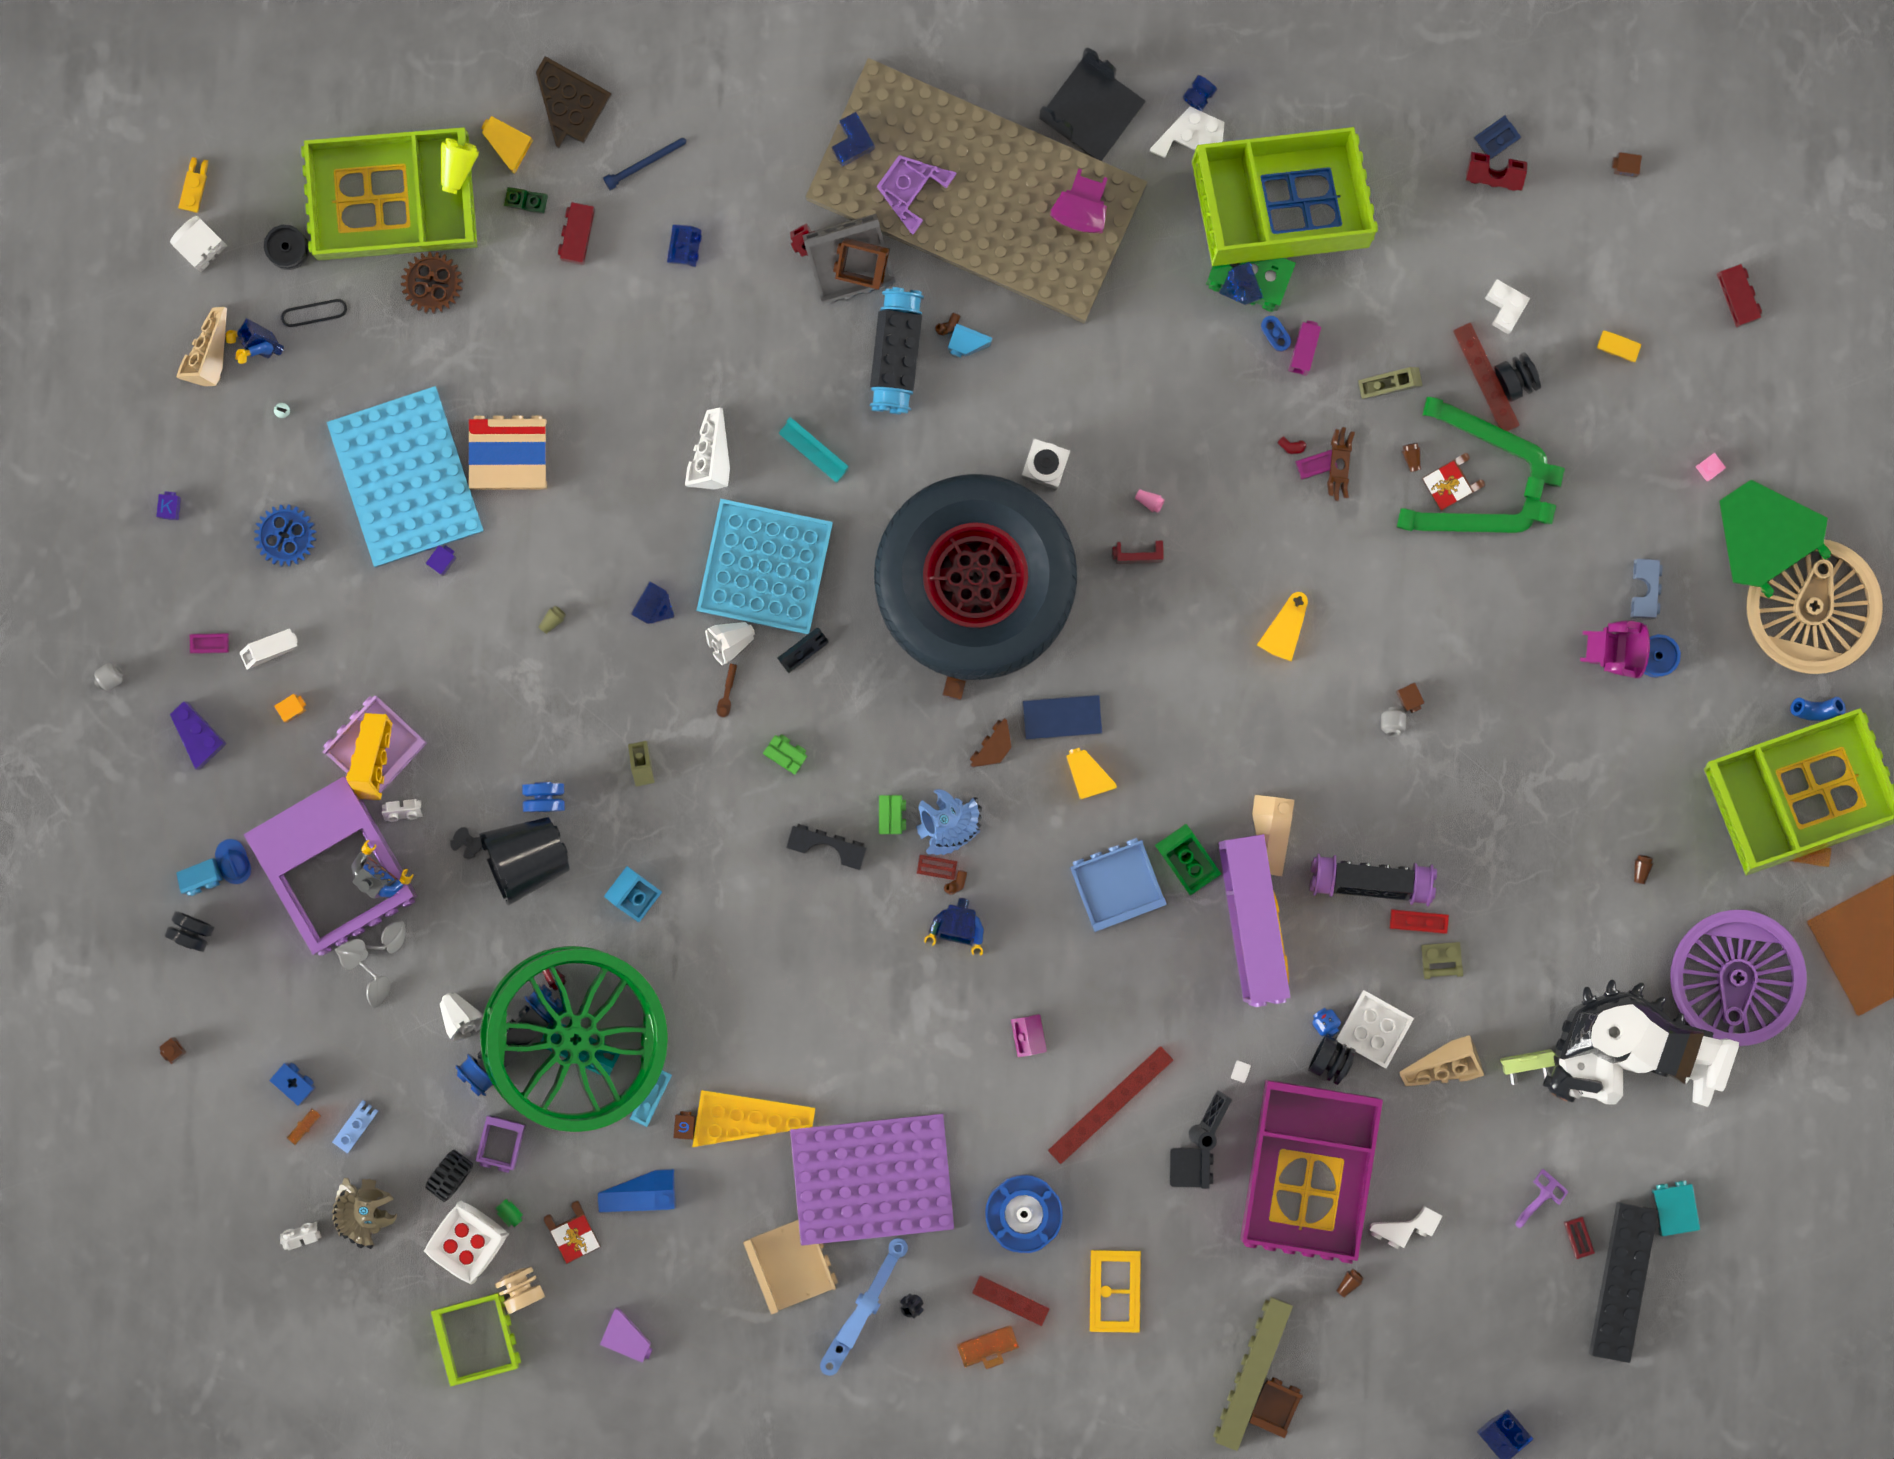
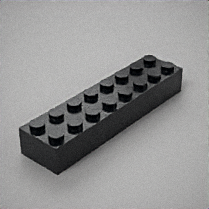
M1621 1202L1616 1204L1589 1354L1592 1356L1626 1363L1631 1362L1658 1210Z

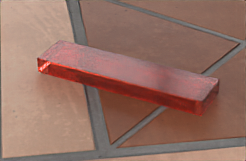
M981 1275L972 1291L973 1294L1042 1326L1050 1310L1049 1307Z

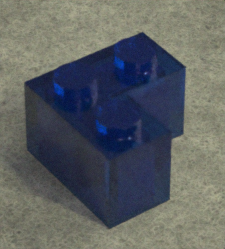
M856 112L839 121L840 127L847 139L832 146V152L841 168L875 149L872 139Z

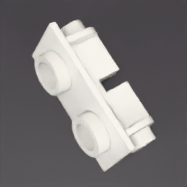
M403 800V807H400V801L386 802V804L382 805L384 820L395 822L399 819L407 818L414 820L418 817H423L420 809L421 800Z
M317 1222L306 1223L300 1228L288 1229L280 1234V1244H282L284 1250L288 1249L290 1251L301 1247V1239L304 1240L305 1245L318 1241L321 1238L320 1231H317Z

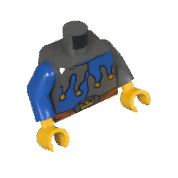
M367 840L361 848L362 852L358 854L351 865L352 873L355 876L352 882L359 887L360 891L365 892L374 899L380 896L393 897L403 887V884H410L413 874L410 877H406L408 869L402 871L400 880H398L372 858L367 857L376 848V844L373 848H369L367 846L369 840Z

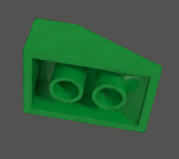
M1187 824L1155 845L1190 896L1221 875V872Z

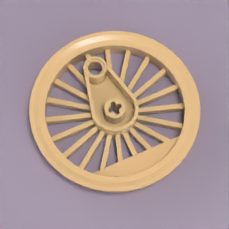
M1825 539L1824 544L1831 551V556L1838 558L1834 567L1830 561L1823 559L1822 556L1821 560L1811 565L1810 553L1805 557L1807 570L1805 580L1797 563L1792 566L1800 583V588L1785 571L1781 573L1797 594L1774 580L1767 582L1794 598V600L1775 595L1767 598L1761 592V588L1749 586L1746 608L1749 626L1762 650L1780 665L1790 670L1807 674L1833 672L1856 661L1872 644L1882 619V594L1872 569L1861 556L1850 548ZM1842 562H1844L1852 570L1834 585L1833 577ZM1820 564L1826 568L1824 575L1818 572ZM1854 574L1857 575L1862 583L1861 585L1834 596V591ZM1864 588L1866 601L1834 603V600ZM1760 597L1792 604L1793 606L1759 609ZM1812 603H1814V606L1817 607V609L1813 611L1812 607H1809V605ZM1867 605L1866 617L1834 610V607ZM1793 611V613L1762 625L1760 613ZM1834 614L1865 622L1862 632L1859 633L1831 615ZM1794 616L1796 618L1774 637L1768 636L1764 630ZM1827 620L1858 638L1856 642L1850 647ZM1800 622L1789 641L1779 639L1796 623ZM1823 624L1845 648L1846 651L1843 654L1834 652ZM1805 625L1801 644L1794 642ZM1810 626L1812 628L1813 647L1806 645ZM1817 626L1827 650L1818 647Z

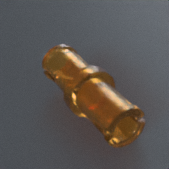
M311 1108L308 1114L301 1121L297 1122L298 1125L286 1138L294 1145H297L305 1133L311 1131L310 1128L321 1115Z

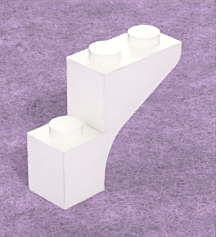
M1423 1206L1419 1214L1412 1220L1406 1222H1373L1368 1229L1372 1231L1370 1235L1379 1240L1384 1237L1389 1240V1245L1397 1249L1399 1246L1404 1248L1414 1228H1417L1416 1233L1424 1237L1427 1234L1432 1236L1442 1215Z

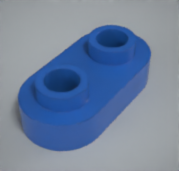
M1265 317L1261 323L1262 332L1276 351L1282 352L1287 350L1291 344L1289 334L1277 317ZM1272 323L1274 328L1268 329L1267 324ZM1278 339H1283L1284 345H1279L1277 343Z

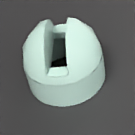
M278 403L274 407V413L279 418H286L290 414V408L285 403ZM277 408L286 409V412L278 411Z

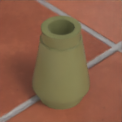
M556 605L553 608L550 607L538 627L547 634L564 621L566 614Z

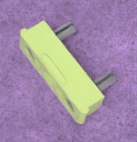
M1549 1049L1504 1057L1500 1059V1062L1503 1066V1072L1506 1075L1510 1074L1511 1085H1514V1082L1517 1085L1516 1073L1543 1068L1544 1079L1546 1075L1551 1076L1549 1067L1555 1066L1553 1057L1555 1053Z

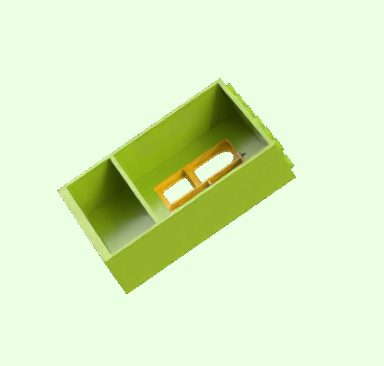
M465 127L304 140V146H301L302 158L305 159V165L302 166L303 176L307 180V184H304V193L308 197V203L305 204L306 214L310 218V222H307V232L311 235V241H308L309 253H312V256L317 260L478 248L472 168L457 194L443 191V185H441V144L443 141H446V138L457 140L459 145L470 144L469 134ZM403 171L404 191L402 193L374 195L372 193V172ZM362 173L364 195L357 197L344 195L339 187L342 177L347 174ZM404 201L406 205V223L385 225L383 204L385 202ZM368 203L375 205V226L349 228L343 223L342 212L346 207Z
M1861 708L1707 763L1704 768L1705 774L1746 876L1894 824V783L1891 784L1890 771L1882 762V751L1875 745V734L1873 730H1869L1867 714L1863 713ZM1831 756L1841 758L1846 766L1844 775L1836 780L1818 785L1810 769V764ZM1801 768L1809 787L1807 790L1789 795L1781 779V774ZM1839 786H1851L1857 793L1856 804L1851 808L1838 811L1830 791ZM1817 794L1823 795L1829 815L1800 824L1793 809V803Z

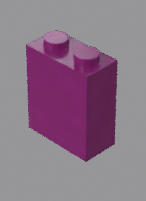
M1307 320L1306 323L1303 322L1301 324L1288 369L1289 372L1307 376L1310 372L1321 327L1317 326V322Z

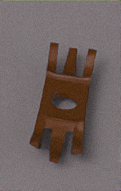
M1342 427L1340 433L1339 429H1335L1331 441L1332 455L1327 488L1329 496L1334 495L1335 501H1339L1340 485L1343 497L1349 498L1348 473L1350 452L1352 451V441L1355 432L1351 431L1344 444L1346 427ZM1339 458L1345 463L1344 468L1341 470L1337 469L1335 465L1336 460Z

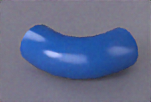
M1839 697L1820 702L1796 698L1792 702L1790 710L1794 716L1810 721H1823L1844 714L1846 708L1843 700Z

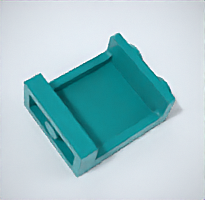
M1683 1180L1675 1182L1674 1186L1659 1184L1656 1185V1189H1652L1656 1209L1658 1210L1660 1226L1658 1230L1660 1236L1700 1230L1693 1184Z

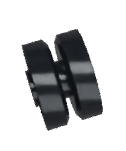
M291 225L274 227L264 239L266 256L275 266L283 270L299 268L309 256L307 239L297 228ZM288 245L289 248L285 250L284 246Z
M175 911L171 920L174 924L180 926L181 929L174 926L168 927L164 936L183 947L204 952L208 943L205 939L199 937L198 934L209 937L212 935L215 927L195 917Z

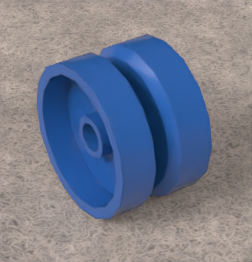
M1657 634L1650 636L1649 659L1644 674L1648 677L1659 678L1672 673L1680 663L1681 652L1679 645L1667 635ZM1658 652L1660 653V656H1659V657H1660L1661 659H1657V658H1656V656H1655L1656 653H1658Z
M535 782L534 784L522 785V795L534 797L535 799L523 801V812L565 811V801L553 799V796L565 794L564 784Z

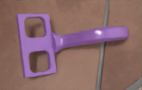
M1544 1169L1539 1172L1533 1181L1541 1189L1540 1195L1518 1217L1515 1226L1518 1228L1523 1227L1528 1218L1547 1199L1551 1198L1560 1205L1569 1192ZM1541 1174L1549 1180L1546 1187L1538 1181ZM1555 1187H1558L1564 1195L1561 1199H1558L1553 1194Z

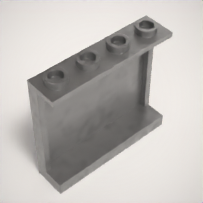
M876 214L802 235L822 304H833L839 299H850L855 297V294L862 292L866 294L874 290V288L835 279L836 273L833 272L835 262L839 259V254H837L838 245L845 238L885 247ZM849 247L844 271L874 278L878 254ZM889 257L884 283L881 288H887L896 283Z

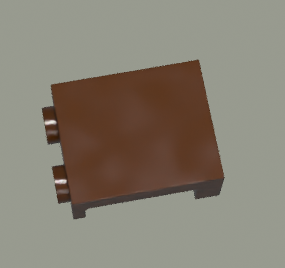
M1272 1377L1271 1380L1267 1378L1249 1423L1285 1438L1289 1424L1300 1399L1303 1398V1394L1300 1393L1301 1389L1290 1385L1288 1388L1282 1385L1283 1381Z

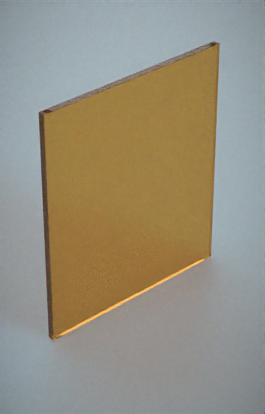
M1894 875L1807 921L1858 1016L1894 998Z

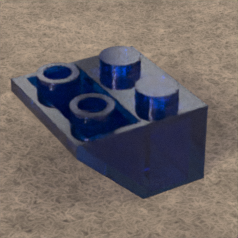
M1509 1409L1492 1418L1477 1431L1479 1436L1499 1459H1511L1533 1440L1532 1436Z

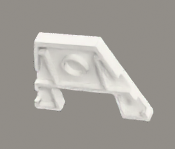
M1189 107L1150 148L1149 152L1165 159L1173 141L1194 151L1197 145L1222 142L1225 122L1193 107Z

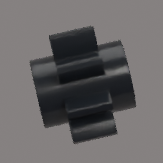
M909 1293L907 1297L904 1296L900 1301L902 1304L901 1312L906 1317H913L915 1319L917 1315L919 1316L924 1311L921 1307L924 1304L923 1300L918 1295H911Z

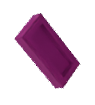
M1332 450L1295 461L1301 480L1330 471Z
M228 633L189 634L190 654L229 653Z

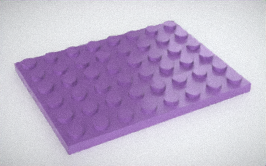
M943 1114L790 1129L801 1246L954 1229Z

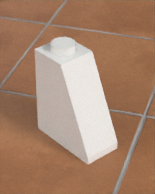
M289 628L248 644L239 652L246 669H251L294 650L297 647V637Z

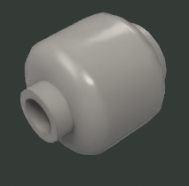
M108 662L95 671L96 679H94V683L99 689L103 688L106 691H110L122 683L124 674L116 663Z
M1390 707L1389 710L1384 711L1381 719L1382 731L1387 736H1400L1406 730V714L1400 711L1398 707Z

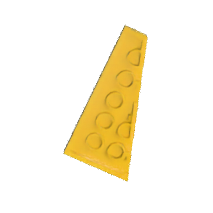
M701 1090L692 1147L790 1131V1129L813 1127L815 1108Z

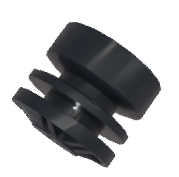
M1525 352L1519 355V359L1516 356L1512 358L1513 367L1507 361L1494 366L1498 383L1510 402L1523 397L1522 388L1528 394L1533 392L1532 388L1535 391L1541 389L1538 371Z
M1325 1035L1310 1062L1308 1071L1321 1076L1327 1070L1326 1080L1330 1081L1335 1074L1333 1083L1339 1085L1353 1064L1356 1049L1350 1047L1345 1054L1347 1045L1343 1044L1339 1050H1336L1338 1040Z

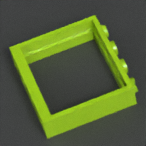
M499 1292L431 1311L450 1387L519 1368L521 1357L519 1352H515L516 1338L514 1333H510L509 1326L512 1325L509 1314H505L504 1295L501 1296ZM495 1300L511 1363L458 1377L442 1314Z

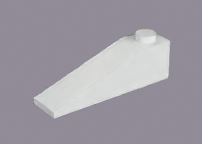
M719 407L707 410L700 429L701 438L699 444H695L693 451H696L692 462L689 461L685 482L687 487L706 489L728 487L730 464L723 408Z

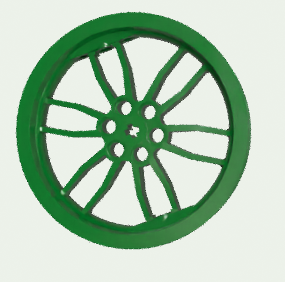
M562 946L547 949L526 958L512 968L499 982L490 996L482 1018L480 1032L483 1063L490 1081L501 1097L511 1107L535 1123L566 1132H584L600 1129L623 1119L633 1112L647 1098L657 1083L664 1066L668 1044L665 1014L658 996L648 981L635 968L623 960L603 951L582 946ZM588 964L600 967L599 973L587 989L578 1013L573 1014L566 989L555 970L556 966ZM549 969L560 993L563 1011L556 1013L547 1003L534 979V976ZM609 971L620 978V982L607 1001L591 1015L588 1011L594 993ZM528 981L538 1001L554 1021L550 1028L529 1023L506 1022L507 1008L511 1000ZM627 985L635 994L642 1007L643 1027L616 1026L597 1029L596 1024L614 1005L620 993ZM567 1016L570 1022L564 1027L561 1024V1020ZM587 1017L589 1023L587 1026L582 1027L580 1022L582 1018ZM523 1028L544 1033V1041L528 1045H507L506 1029ZM621 1032L642 1033L641 1048L624 1049L604 1044V1036ZM554 1033L559 1034V1040L556 1043L551 1042V1036ZM575 1034V1036L578 1037V1040H574L573 1043V1041H571L570 1038L574 1037ZM596 1034V1043L590 1044V1036ZM551 1048L552 1054L535 1071L523 1092H520L511 1081L504 1067L505 1051L527 1052ZM600 1049L623 1055H641L640 1070L630 1086L621 1095H618L610 1076L595 1058L597 1050ZM567 1050V1058L561 1060L559 1057L560 1052ZM586 1051V1059L579 1060V1053ZM557 1062L560 1064L554 1084L542 1104L538 1106L527 1099L528 1095L541 1076ZM575 1063L582 1088L593 1109L583 1113H560L548 1110V1106L562 1086L570 1065ZM590 1064L602 1075L614 1099L600 1108L589 1087L585 1066Z

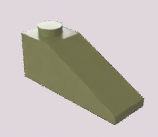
M1408 367L1358 380L1362 399L1423 386L1419 367Z

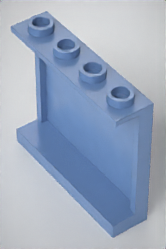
M1135 838L1127 841V846L1120 848L1119 845L1109 848V853L1104 855L1098 852L1090 855L1091 859L1084 862L1082 858L1072 862L1073 866L1070 869L1094 932L1167 905L1143 845V840L1138 841Z

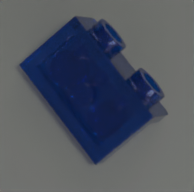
M673 225L667 262L696 267L699 259V245L702 240L701 229L694 226Z

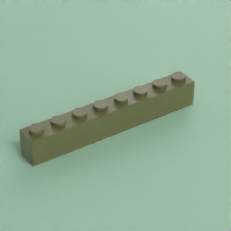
M1271 1296L1269 1300L1265 1299L1262 1306L1263 1316L1257 1319L1255 1324L1256 1334L1250 1337L1248 1343L1250 1347L1249 1352L1244 1354L1241 1361L1243 1368L1235 1376L1234 1391L1230 1390L1227 1401L1230 1402L1227 1409L1223 1408L1220 1419H1222L1220 1427L1216 1426L1213 1434L1217 1444L1238 1451L1293 1308L1291 1304Z

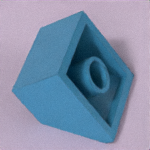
M626 866L604 897L634 920L640 922L662 891Z

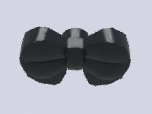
M466 827L458 829L454 834L453 840L450 841L453 851L458 850L463 844L467 846L463 855L467 859L474 858L475 854L482 848L480 837L473 838L470 836Z

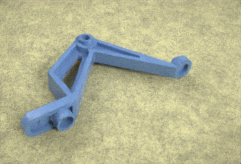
M895 1238L889 1243V1253L871 1286L864 1294L860 1293L855 1303L858 1305L855 1311L839 1330L821 1360L820 1369L825 1375L831 1376L837 1373L850 1349L853 1348L868 1316L871 1313L876 1314L881 1305L878 1303V1297L898 1259L907 1253L908 1245L904 1239ZM837 1346L843 1347V1351L841 1353H838L836 1351ZM829 1362L832 1363L833 1368L827 1369L826 1364Z

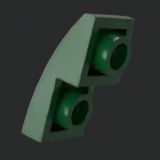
M507 187L504 206L544 214L548 195Z

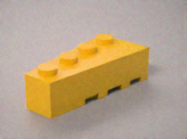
M365 713L360 723L359 737L356 738L355 752L351 757L350 771L347 772L346 776L348 784L359 799L381 800L382 793H379L380 784H384L382 767L387 764L385 748H389L393 724L386 714Z

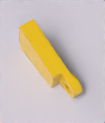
M1295 592L1289 597L1257 643L1258 647L1276 657L1292 661L1308 604V598L1304 593ZM1300 596L1302 597L1303 605L1296 607L1293 599Z

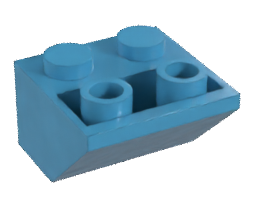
M215 858L176 872L180 892L188 896L201 893L202 888L211 889L220 885L219 882L224 880Z

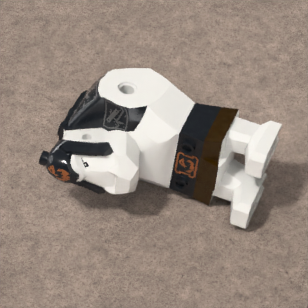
M1610 980L1606 986V992L1599 997L1593 996L1589 987L1584 988L1583 1001L1570 1011L1567 1020L1563 1023L1561 1038L1558 1039L1556 1044L1555 1056L1559 1058V1065L1554 1067L1551 1076L1546 1075L1543 1086L1548 1087L1550 1093L1555 1097L1568 1102H1574L1576 1098L1579 1099L1582 1096L1595 1098L1604 1104H1617L1623 1096V1069L1636 1073H1647L1650 1071L1664 1077L1670 1075L1685 1085L1689 1079H1692V1102L1708 1107L1714 1090L1723 1092L1726 1087L1739 1048V1042L1727 1038L1715 1039L1713 1038L1714 1032L1685 1025L1683 1013H1679L1676 1019L1674 1018L1672 1021L1662 1012L1666 1001L1665 997H1660L1655 1002H1649L1643 998L1644 983H1638L1631 991L1620 992L1616 989V982Z

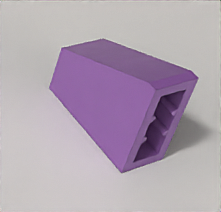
M616 1307L600 1345L643 1363L644 1359H649L653 1350L649 1348L651 1342L621 1309Z

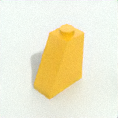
M491 116L489 120L486 119L481 128L483 130L482 133L509 170L515 174L533 140L530 136Z
M1079 747L1070 750V754L1066 755L1080 800L1117 788L1116 783L1086 750L1081 751Z

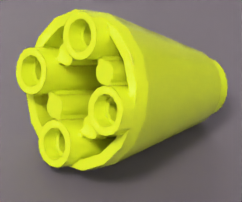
M446 138V141L442 142L441 185H443V191L457 194V191L460 190L479 156V151H477L475 145L465 143L464 146L459 145L457 140Z

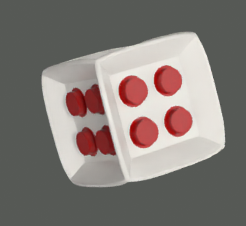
M460 1200L433 1234L424 1252L450 1273L472 1285L490 1264L509 1233L484 1213Z

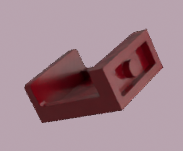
M1163 540L1154 542V552L1122 553L1121 542H1117L1116 546L1112 548V559H1116V564L1162 563L1164 560Z

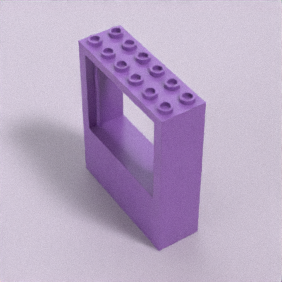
M346 776L341 777L243 834L312 955L324 956L332 951V946H340L348 942L349 936L356 937L365 932L364 928L368 925L373 927L382 922V917L393 916L399 912L397 908L401 906L406 908L415 903L414 899L418 897L411 883L403 884V887L393 897L386 899L321 938L313 927L286 880L285 873L361 830L366 840H369L368 844L371 848L376 844L373 852L384 869L398 880H400L403 871L363 800L359 799L348 784Z

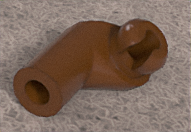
M952 313L948 322L938 323L935 326V331L942 336L953 333L961 316Z
M958 870L956 880L947 883L944 886V891L949 895H953L963 890L967 872Z

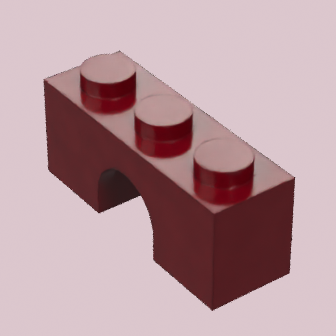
M1471 152L1466 170V181H1470L1473 184H1487L1491 187H1503L1511 191L1523 190L1527 174V162L1508 159L1507 166L1504 169L1494 170L1489 166L1490 155Z

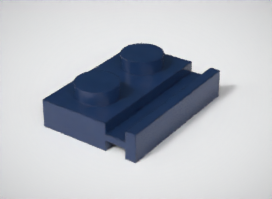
M1506 115L1474 137L1482 151L1490 155V160L1521 139L1520 134L1512 123L1509 122Z

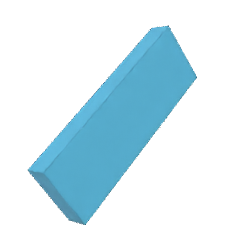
M662 1070L650 1094L633 1111L630 1117L631 1120L648 1127L672 1074Z

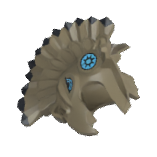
M344 1178L339 1186V1190L336 1192V1202L333 1205L332 1220L334 1221V1226L339 1237L343 1236L344 1239L349 1237L350 1242L356 1243L359 1248L366 1246L372 1249L374 1243L371 1234L378 1233L381 1228L391 1225L397 1218V1213L390 1215L386 1210L381 1211L378 1207L392 1201L394 1198L390 1193L375 1188L376 1180L362 1179L361 1188L357 1190L354 1185L350 1184L349 1178Z

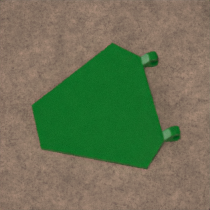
M1749 480L1719 500L1733 583L1760 587L1764 595L1770 598L1773 596L1774 590L1767 582L1816 549L1825 560L1831 556V551L1824 544L1827 517L1753 480Z

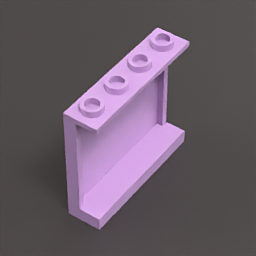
M370 696L364 701V707L361 711L357 710L349 718L351 721L347 726L344 724L336 732L338 735L334 740L329 739L323 747L325 749L322 752L347 773L350 771L351 757L355 752L356 738L359 737L360 723L365 713L386 714L393 724L389 748H385L387 764L382 767L384 784H380L379 793H382L422 750L427 742L377 696L373 698Z

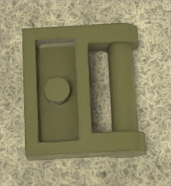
M1460 942L1421 945L1424 980L1431 977L1451 975L1463 977ZM1455 962L1456 966L1455 968L1430 969L1429 964Z

